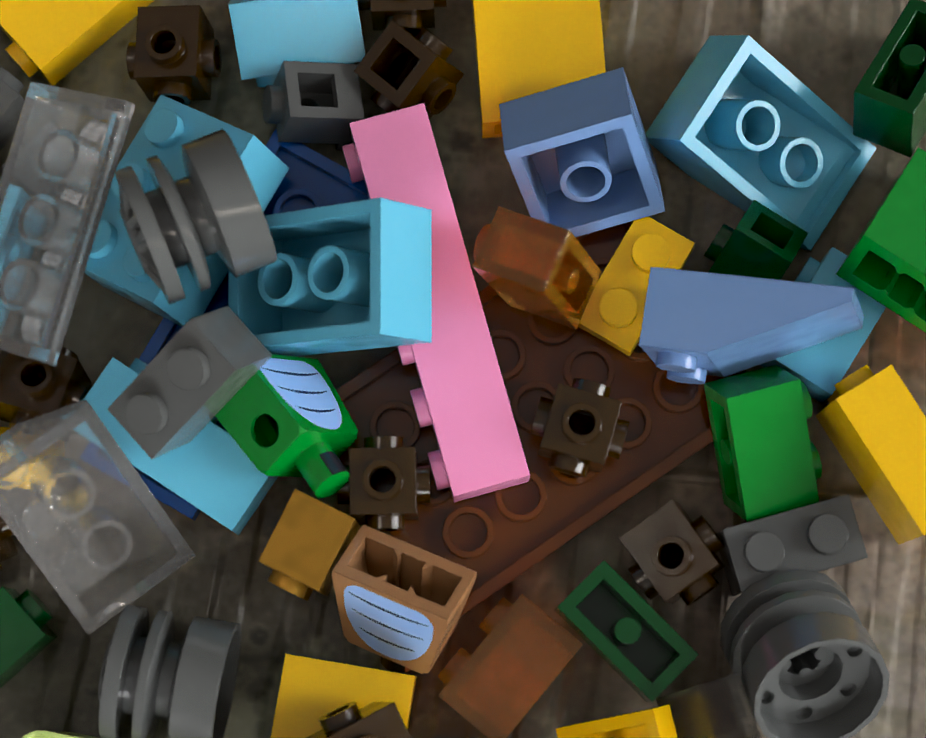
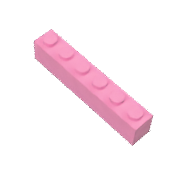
M422 103L349 123L353 143L342 146L351 182L355 183L364 180L369 199L381 197L432 210V343L397 346L402 365L415 363L421 387L410 390L420 428L432 425L439 450L428 452L427 455L437 491L450 487L453 501L458 502L526 483L530 478L528 465L425 104Z

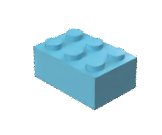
M160 95L115 171L131 165L144 193L156 189L147 165V158L157 155L168 169L174 181L186 177L182 160V145L224 129L240 156L264 212L288 172L289 167L253 134L164 95ZM113 172L64 253L63 258L103 287L183 327L189 319L203 315L229 270L218 252L207 256L206 260L210 273L211 287L201 292L188 266L185 265L177 268L176 271L185 293V299L169 305L161 289L148 274H145L120 215L119 185L115 172Z
M380 197L265 215L274 242L277 261L237 278L229 271L228 306L271 354L306 356L432 343L431 209Z

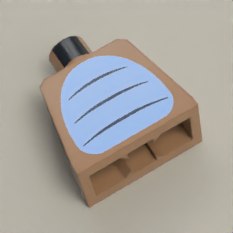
M363 524L332 570V581L343 635L350 643L379 655L381 664L391 672L404 673L413 670L420 674L429 673L458 624L476 580L477 572Z

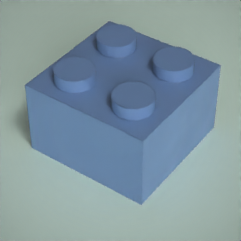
M623 67L499 104L504 152L542 247L665 212L657 164Z

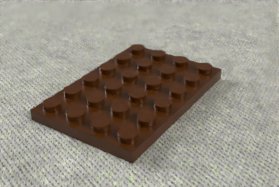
M633 221L550 244L479 292L528 465L529 481L454 502L450 487L437 491L430 466L431 503H418L419 520H404L405 530L390 532L397 539L477 572L476 580L460 617L713 442L704 384H686L666 378L667 370H661L656 367L653 360L639 346V342L631 355L628 356L574 324L576 316ZM398 348L336 389L358 429L357 439L349 448H364V438L398 436L403 437V447H416L418 464L430 463L427 453L439 450L432 425L422 428L419 426L410 390L420 388L421 383L415 363L402 365ZM746 370L726 377L706 375L705 383L746 373ZM574 378L594 381L611 388L609 398L622 401L618 419L629 421L628 431L619 460L607 456L601 472L588 470L586 478L562 473L548 467L550 458L538 455L542 437L530 434L541 396L554 400L558 383L572 386ZM575 413L569 419V427L575 434L583 436L593 431L594 422L589 416ZM349 448L339 458L343 465H349ZM388 469L377 470L371 476L370 486L377 492H388L395 485L396 477Z

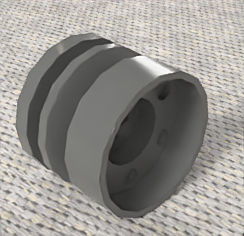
M224 129L182 145V160L186 177L174 181L168 169L157 155L147 158V165L156 189L144 193L131 165L114 171L119 185V211L131 243L145 274H148L161 289L169 305L185 299V293L176 271L177 268L187 265L196 285L202 292L211 287L210 273L206 260L207 256L218 252L222 261L235 278L277 261L274 242L255 190L234 144Z
M803 569L779 572L751 584L731 603L721 623L720 646L764 736L767 738H850L876 717L888 696L890 674L879 650L866 628L862 626L858 614L851 605L842 586L822 573Z
M126 605L119 617L113 637L108 643L101 667L98 688L100 738H125L131 722L132 738H153L160 720L167 721V738H224L238 674L241 649L240 623L195 616L185 634L183 643L175 642L176 630L173 612L159 610L149 631L147 607Z

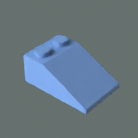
M651 267L639 346L653 360L656 367L661 370H667V379L686 384H705L706 375L726 377L862 329L864 314L855 290L851 287Z

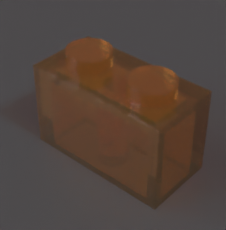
M498 206L491 224H486L481 229L474 245L473 256L475 261L472 267L509 306L577 330L602 271L570 230Z
M521 594L514 604L502 597L479 625L488 634L472 655L461 647L437 676L446 684V687L438 696L488 738H507L583 645L524 594Z

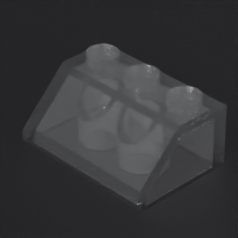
M86 400L18 423L0 435V517L88 635L121 612L126 605L133 603L196 556Z

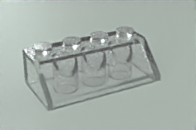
M30 82L0 179V350L56 366L135 104L126 100Z

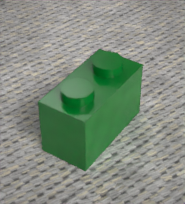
M773 365L705 383L704 389L724 504L746 522L818 503L819 495L816 480L822 476V464L819 453L809 438L807 419L812 417L813 406L810 393L804 382L779 366Z

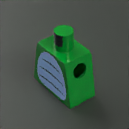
M272 354L269 360L215 415L255 467L267 476L303 477L318 498H325L338 492L346 485L350 478L349 472L339 458L357 439L358 429L318 359Z

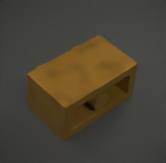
M294 489L259 559V562L272 569L267 581L306 601L309 600L313 590L328 597L333 587L332 570L361 528L355 518Z

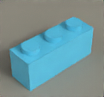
M112 357L68 423L239 535L278 476H267L260 472L231 435L216 425L218 419L215 416L191 442L151 459L108 410L111 404L145 369L147 364L135 358L130 367H127Z

